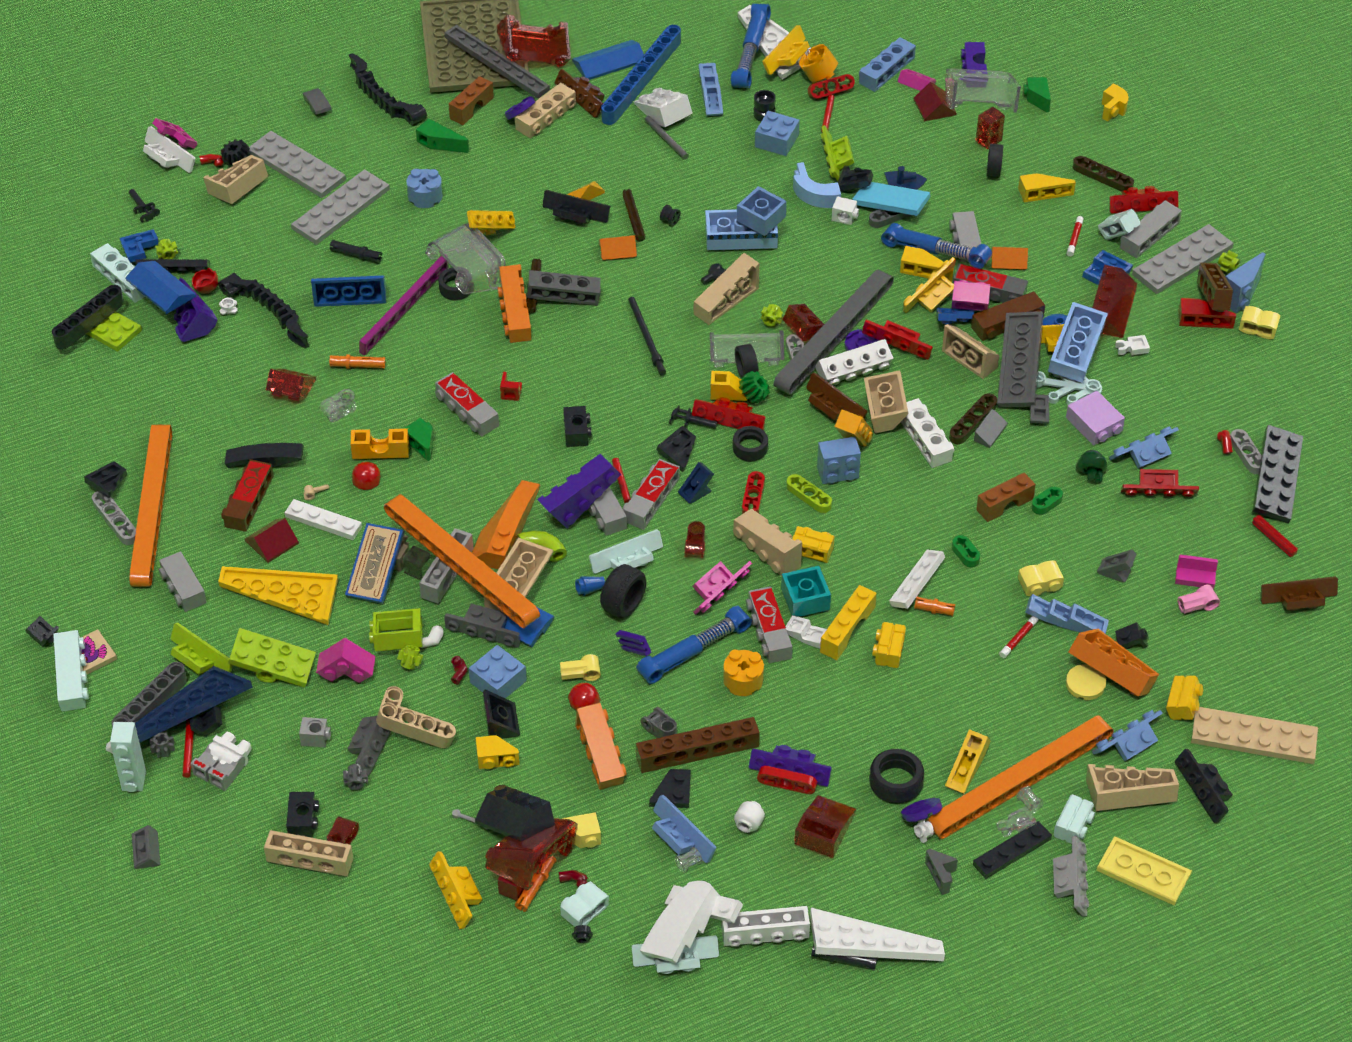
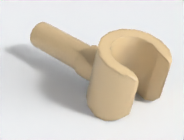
M311 485L305 486V500L314 499L315 493L329 489V485L314 488Z

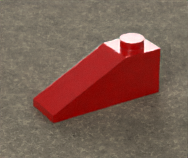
M1180 299L1178 309L1179 326L1234 329L1236 313L1228 310L1216 312L1212 310L1208 302L1200 299Z

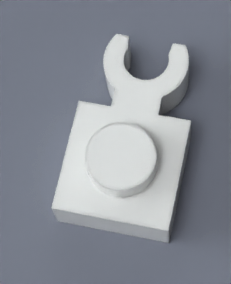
M1145 335L1127 337V341L1117 340L1115 343V348H1118V355H1124L1127 352H1130L1131 355L1149 353L1150 350Z

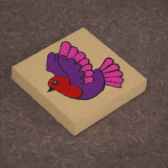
M98 629L83 636L85 649H82V654H85L86 666H83V671H86V674L117 660L116 654Z

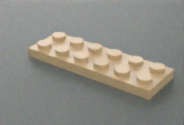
M1199 707V710L1195 711L1191 743L1314 764L1318 727Z

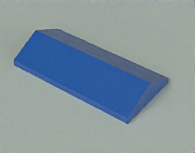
M629 40L573 58L572 62L583 77L591 80L635 66L644 53L638 42Z
M156 261L138 262L126 276V281L166 314L196 297L192 290Z

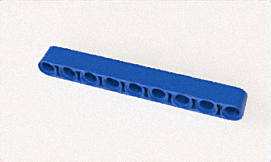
M669 25L603 103L601 112L604 124L612 125L617 122L680 45L681 28L678 25Z

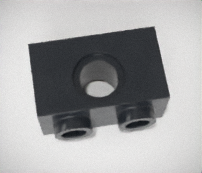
M586 406L563 407L566 447L588 446V438H592L591 427H587V424H590V413H586Z
M289 792L286 823L288 834L313 838L314 830L318 829V817H315V812H319V800L315 799L314 792Z

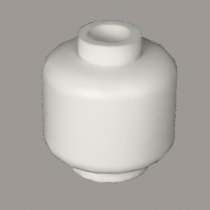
M746 801L738 808L734 821L739 830L747 833L753 832L761 825L765 813L759 803Z

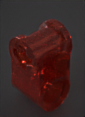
M694 521L688 526L684 557L690 555L704 558L705 525L702 522Z
M338 816L327 835V841L350 845L358 833L359 823Z

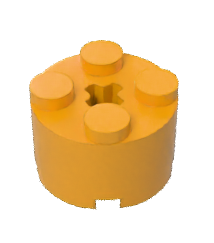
M824 44L810 48V53L807 55L804 53L800 58V67L812 84L824 78L830 79L834 75L833 71L836 69L838 61Z
M732 650L724 661L723 682L725 687L727 686L730 692L737 696H749L757 689H761L764 674V663L761 655L758 652L749 650Z

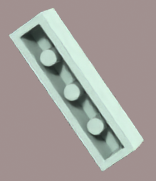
M78 630L54 633L57 696L61 711L86 708L85 700H88L89 696L87 688H84V683H87L86 671H83V666H86L85 654H82V649H85L84 638H80Z
M114 722L110 744L121 789L128 792L143 791L146 769L135 722Z

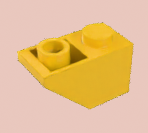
M730 371L711 372L710 399L728 398L730 400L747 401L746 396L742 394V390L739 388V381L741 379Z
M497 735L476 737L479 769L520 765L518 749Z

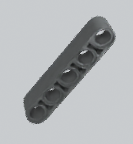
M180 662L169 664L112 719V727L114 722L136 723L180 691L187 683L184 665Z

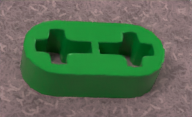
M1055 486L1049 487L1033 498L1032 511L1039 515L1049 512L1062 502L1063 491Z
M958 535L953 538V552L965 566L976 567L980 562V552L964 535Z

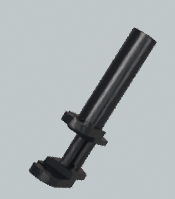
M134 189L129 190V195L138 205L133 209V212L137 214L138 210L140 213H147L140 217L141 223L144 222L143 219L148 222L153 220V217L159 215L160 210L154 208L155 204L153 202L145 204Z
M679 405L673 410L669 420V424L672 425L677 417L683 418L686 422L684 423L685 428L688 427L689 423L715 429L718 425L717 421L692 416L691 408L684 410L680 409Z

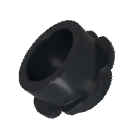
M587 925L575 926L572 937L578 943H587L593 936L591 927Z

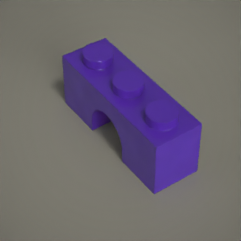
M965 42L964 49H961V59H964L962 60V70L965 71H963L962 79L966 81V88H986L987 64H984L985 42Z

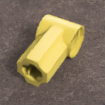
M589 654L582 657L581 660L560 662L562 680L584 678L586 681H595L601 676L599 659L596 655Z

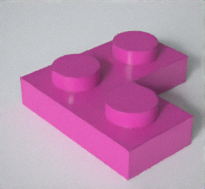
M155 118L152 123L157 127V131L160 134H168L172 138L177 139L178 144L184 148L191 147L195 149L198 144L179 125Z

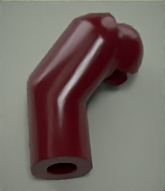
M457 655L451 659L455 670L451 681L459 685L468 672L465 661Z
M577 870L558 872L559 882L576 880L577 887L588 883L587 875Z

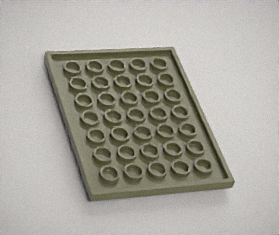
M518 0L420 1L430 93L464 90L479 76L493 82V87L516 85L446 39L444 32L455 25H458L529 72Z

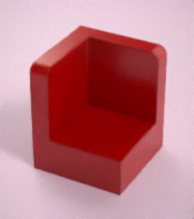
M503 372L500 385L501 399L519 401L522 383L508 381L507 372Z

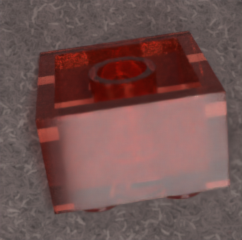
M272 368L269 370L266 390L271 391L273 396L282 397L283 394L289 396L288 399L299 401V398L307 397L317 376L283 368Z

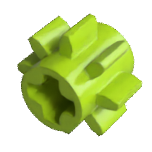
M163 239L158 243V246H155L158 258L174 259L175 255L178 254L175 241L171 243L169 239Z
M1230 250L1228 253L1223 252L1218 260V264L1221 265L1220 269L1227 273H1230L1231 270H1236L1240 264V259L1237 258L1238 254Z
M769 304L768 307H763L761 319H763L765 325L775 327L776 323H781L783 312L779 306Z
M406 645L405 648L399 650L397 659L401 660L400 665L402 667L415 669V666L421 664L423 655L419 654L420 649L418 647Z

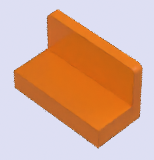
M635 235L599 239L602 260L637 256Z
M991 247L992 268L1027 269L1028 248Z

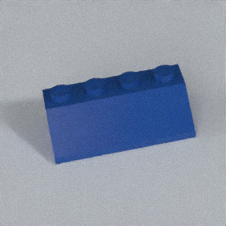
M384 275L311 279L314 307L386 303Z

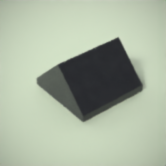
M485 689L483 691V701L488 736L497 735L501 739L520 736L515 702Z

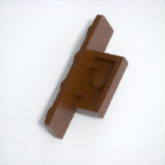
M560 69L554 83L556 85L562 83L576 91V102L593 117H598L603 105L602 101L605 97L600 88L592 85L586 77H572L564 69Z
M811 374L806 388L813 393L810 394L808 401L816 409L826 413L827 417L832 420L838 419L841 410L848 411L865 419L868 412L866 409L818 374Z
M1336 576L1261 585L1262 604L1281 602L1287 610L1297 611L1299 608L1315 609L1318 606H1325V597L1338 594V578Z

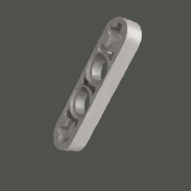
M96 491L92 495L93 505L123 544H134L136 528L112 497L108 498L99 491ZM109 509L115 510L112 514L105 513ZM118 521L124 522L121 526L114 525Z

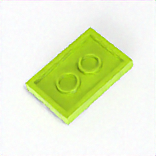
M115 311L89 331L87 335L118 352L142 331V327Z

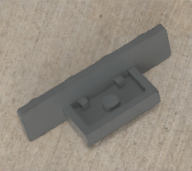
M471 603L464 618L446 613L444 616L445 628L451 631L465 633L469 636H476L488 641L505 644L506 646L516 648L520 646V633L504 629L508 616L501 611Z
M377 716L362 718L348 747L351 754L360 753L355 763L361 765L363 769H367L368 775H370L391 732L377 724Z

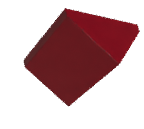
M929 82L913 98L924 122L957 114L946 92L932 82Z
M286 518L275 519L245 538V541L267 563L299 544Z

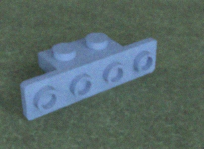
M1170 426L1160 430L1161 434L1157 436L1155 433L1144 437L1145 441L1143 442L1136 440L1130 443V447L1126 449L1122 446L1113 450L1114 454L1109 458L1113 460L1130 452L1137 468L1150 464L1172 454L1165 437L1179 431L1178 427L1171 429Z
M1153 710L1146 712L1142 715V720L1138 721L1136 719L1127 724L1128 729L1124 731L1120 729L1111 734L1112 739L1107 740L1105 738L1096 744L1097 748L1092 750V753L1097 754L1115 744L1123 760L1130 759L1158 741L1148 722L1163 714L1162 711L1153 712Z
M664 795L659 796L653 810L662 820L654 822L652 829L678 855L694 851L705 863L710 862L716 846Z

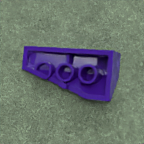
M180 278L179 281L196 294L195 298L176 308V314L174 315V320L178 324L175 327V331L179 339L185 342L208 335L211 329L216 326L218 319L187 282Z

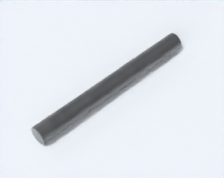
M650 116L645 117V122L683 159L688 158L689 154Z

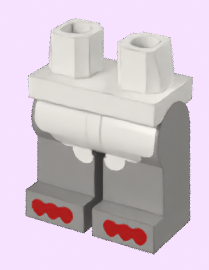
M228 731L221 737L216 735L199 758L195 757L190 763L193 775L206 782L210 781V784L226 791L243 767L249 762L247 756L252 749L251 744L242 740L238 745H235L236 737Z

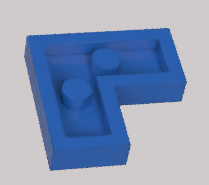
M154 229L120 238L121 246L126 258L130 262H136V259H146L143 248H150L159 243Z
M936 308L937 319L943 324H952V321H956L957 318L958 321L967 322L969 319H972L974 314L973 310Z

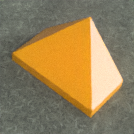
M593 181L566 195L591 200L605 193V190Z

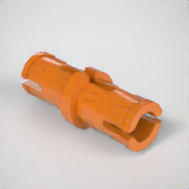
M917 596L914 609L930 611L931 614L940 613L953 616L956 604L941 602L935 598L931 600Z

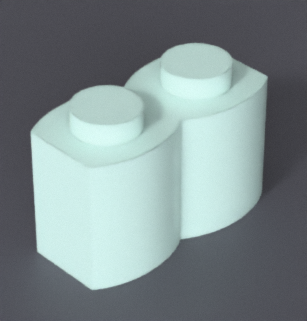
M591 881L585 885L582 884L576 890V894L566 897L562 901L560 907L561 916L574 927L587 925L594 917L606 909L609 905V896Z

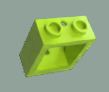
M420 608L373 612V620L369 621L370 644H374L375 651L396 650L405 648L406 645L423 647ZM413 628V630L380 633V631Z

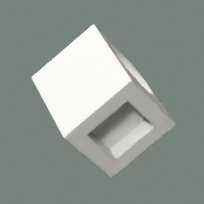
M837 197L832 207V221L852 225L854 218L857 219L859 215L857 201Z

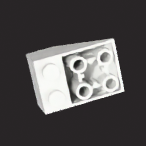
M656 88L653 90V93L642 95L638 100L634 101V104L644 114L650 116L658 125L663 127L693 114L686 94L662 88Z

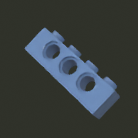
M899 37L888 48L881 51L876 58L872 59L869 64L861 68L859 71V84L876 92L915 58L916 45Z

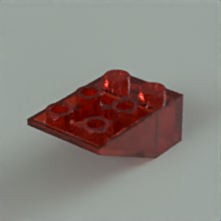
M818 795L803 813L795 829L794 844L834 858L853 819L856 808Z

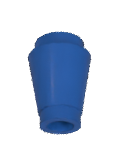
M580 576L579 579L575 580L576 591L579 595L585 596L603 588L605 579L603 576Z

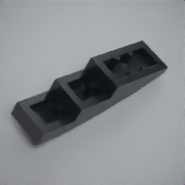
M262 443L226 450L224 464L227 468L243 464L247 466L251 459L272 464L273 468L302 460L304 445L302 443Z

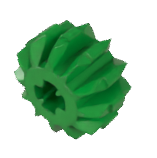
M757 371L748 372L739 381V388L742 390V394L751 403L763 401L770 393V386L767 384V380Z

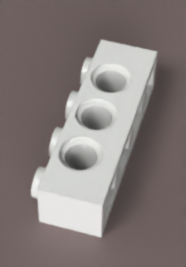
M919 398L906 402L909 414L901 423L932 468L951 462L954 453L953 444L948 442L944 431L939 429L935 418L931 417L928 413L926 405L922 404Z

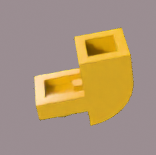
M1114 83L1103 91L1102 105H1104L1102 119L1107 122L1118 114L1124 116L1127 111L1128 93Z

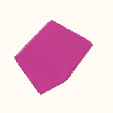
M904 69L900 72L898 82L921 91L929 82L935 84L936 79L910 69Z

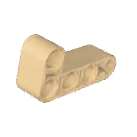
M396 686L387 688L376 718V722L380 727L439 748H448L452 744L456 729L451 723L400 706L403 699V691Z

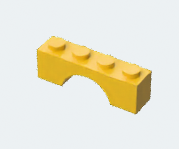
M861 585L857 587L822 635L820 653L835 660L839 659L847 648L850 636L861 619L867 620L875 609L876 592Z

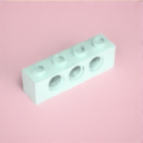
M107 243L90 253L93 267L114 285L120 286L122 292L134 303L146 297L126 281V276L135 266L130 263L128 258L123 257L116 248L111 247Z

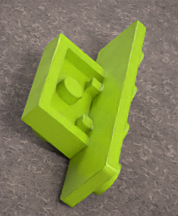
M824 125L822 126L823 133L821 137L825 143L823 145L824 150L828 155L826 160L831 167L829 168L831 177H835L838 181L840 177L839 170L843 169L844 166L855 163L852 149L847 136L832 141V136Z
M174 624L170 639L178 644V646L172 648L170 655L198 674L208 671L213 666L231 673L233 665L228 664L229 657L181 624Z

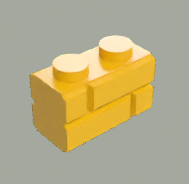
M797 526L792 539L794 541L797 539L802 541V556L828 563L834 548L835 536L828 532H818L809 527Z
M883 622L881 629H877L875 641L879 642L878 645L874 644L872 656H876V665H888V667L893 668L899 667L905 639V625Z
M1196 676L1174 677L1166 706L1172 720H1181V718L1193 720L1195 711L1199 710L1198 699L1199 696L1203 695V685L1199 683Z

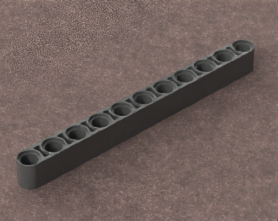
M875 270L777 374L773 386L788 394H792L815 370L818 361L826 358L891 288L894 277L881 270Z

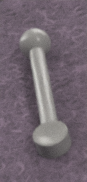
M455 809L452 811L454 818L460 817L475 823V818L460 813V810Z

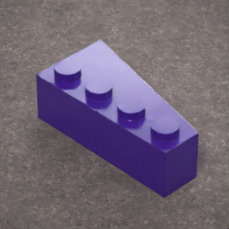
M599 454L582 466L578 474H571L566 478L567 482L560 487L556 485L551 489L552 493L546 497L542 495L537 500L560 523L568 528L621 474L604 456Z

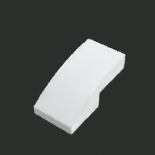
M792 616L785 626L788 635L816 648H820L821 637L827 630L812 626L810 620Z

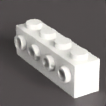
M883 339L821 359L815 368L820 377L834 386L845 379L847 381L853 380L860 374L868 375L875 369L884 370L890 366L894 358L886 340Z
M807 906L739 912L734 923L721 920L724 946H739L740 944H760L762 942H781L783 940H803L804 938H809L810 921Z

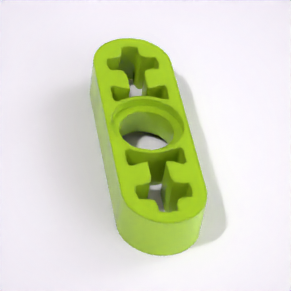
M792 474L787 478L786 487L789 492L820 513H827L831 510L832 498L798 474ZM807 491H811L814 493V495L807 496L804 493Z

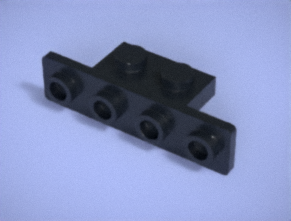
M550 190L544 191L542 206L553 209V215L558 216L561 220L570 219L574 220L577 224H584L590 219L605 223L609 221L610 205Z
M1184 749L1176 758L1175 764L1212 821L1219 823L1229 811L1223 800L1228 801L1233 794L1213 764L1198 763L1191 751Z

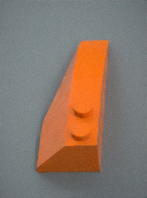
M522 480L480 532L472 553L488 567L499 569L518 539L517 534H520L524 528L540 484Z

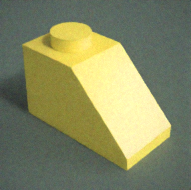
M596 812L555 820V833L562 839L579 848H591L601 845V831Z

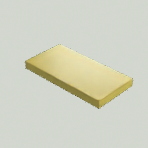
M1115 836L1097 867L1098 872L1174 906L1192 873L1190 869Z

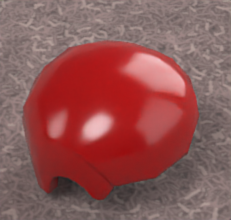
M211 268L200 270L192 277L193 288L201 294H208L218 286V275Z
M361 462L353 468L352 483L357 488L368 490L379 485L380 469L376 464Z
M590 683L575 685L568 695L570 706L575 710L600 703L601 701L597 689Z

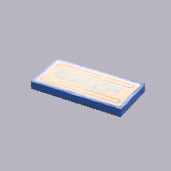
M366 523L346 589V597L379 604L384 603L405 533L404 530Z

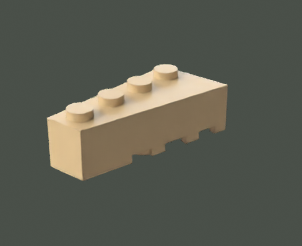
M743 253L694 301V315L710 325L758 290L760 263Z

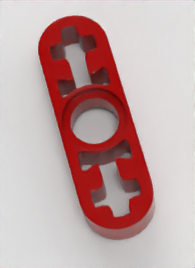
M845 74L811 84L808 87V95L813 99L851 89L855 84L854 77L850 74ZM845 79H849V83H847V85H839V82L845 81ZM829 82L835 84L833 91H829L827 88ZM823 87L824 91L817 92V94L813 93V90H815V88L818 89Z
M759 471L751 472L748 475L742 503V514L749 510L750 504H753L752 509L759 513L765 485V476ZM754 492L757 493L758 496L750 497L748 494Z
M761 766L757 775V780L764 785L804 794H813L817 786V780L813 776L771 766Z

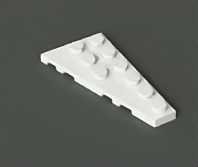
M751 5L738 12V18L746 30L751 18ZM771 19L766 22L759 46L765 57L789 34L788 31ZM811 47L805 52L806 55L810 53L809 49ZM800 58L793 66H779L775 70L782 80L801 68L799 65Z

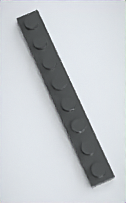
M458 25L444 32L446 39L536 98H540L550 91V85Z

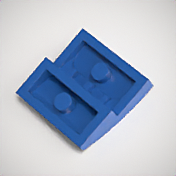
M1102 250L1094 257L1093 264L1083 272L1082 277L1114 292L1130 273L1133 265Z
M538 608L540 617L527 627L521 628L508 617L504 629L520 633V642L533 647L540 634H545L554 616Z

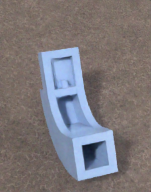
M804 162L797 163V170H794L793 190L802 201L812 206L832 208L836 198L841 197L838 183L820 184L814 182L808 177Z

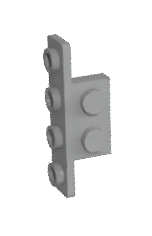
M1072 836V854L1053 858L1054 894L1057 898L1074 894V907L1082 916H1087V907H1089V901L1086 896L1088 882L1085 873L1088 870L1085 861L1087 849L1084 842H1081L1077 836Z

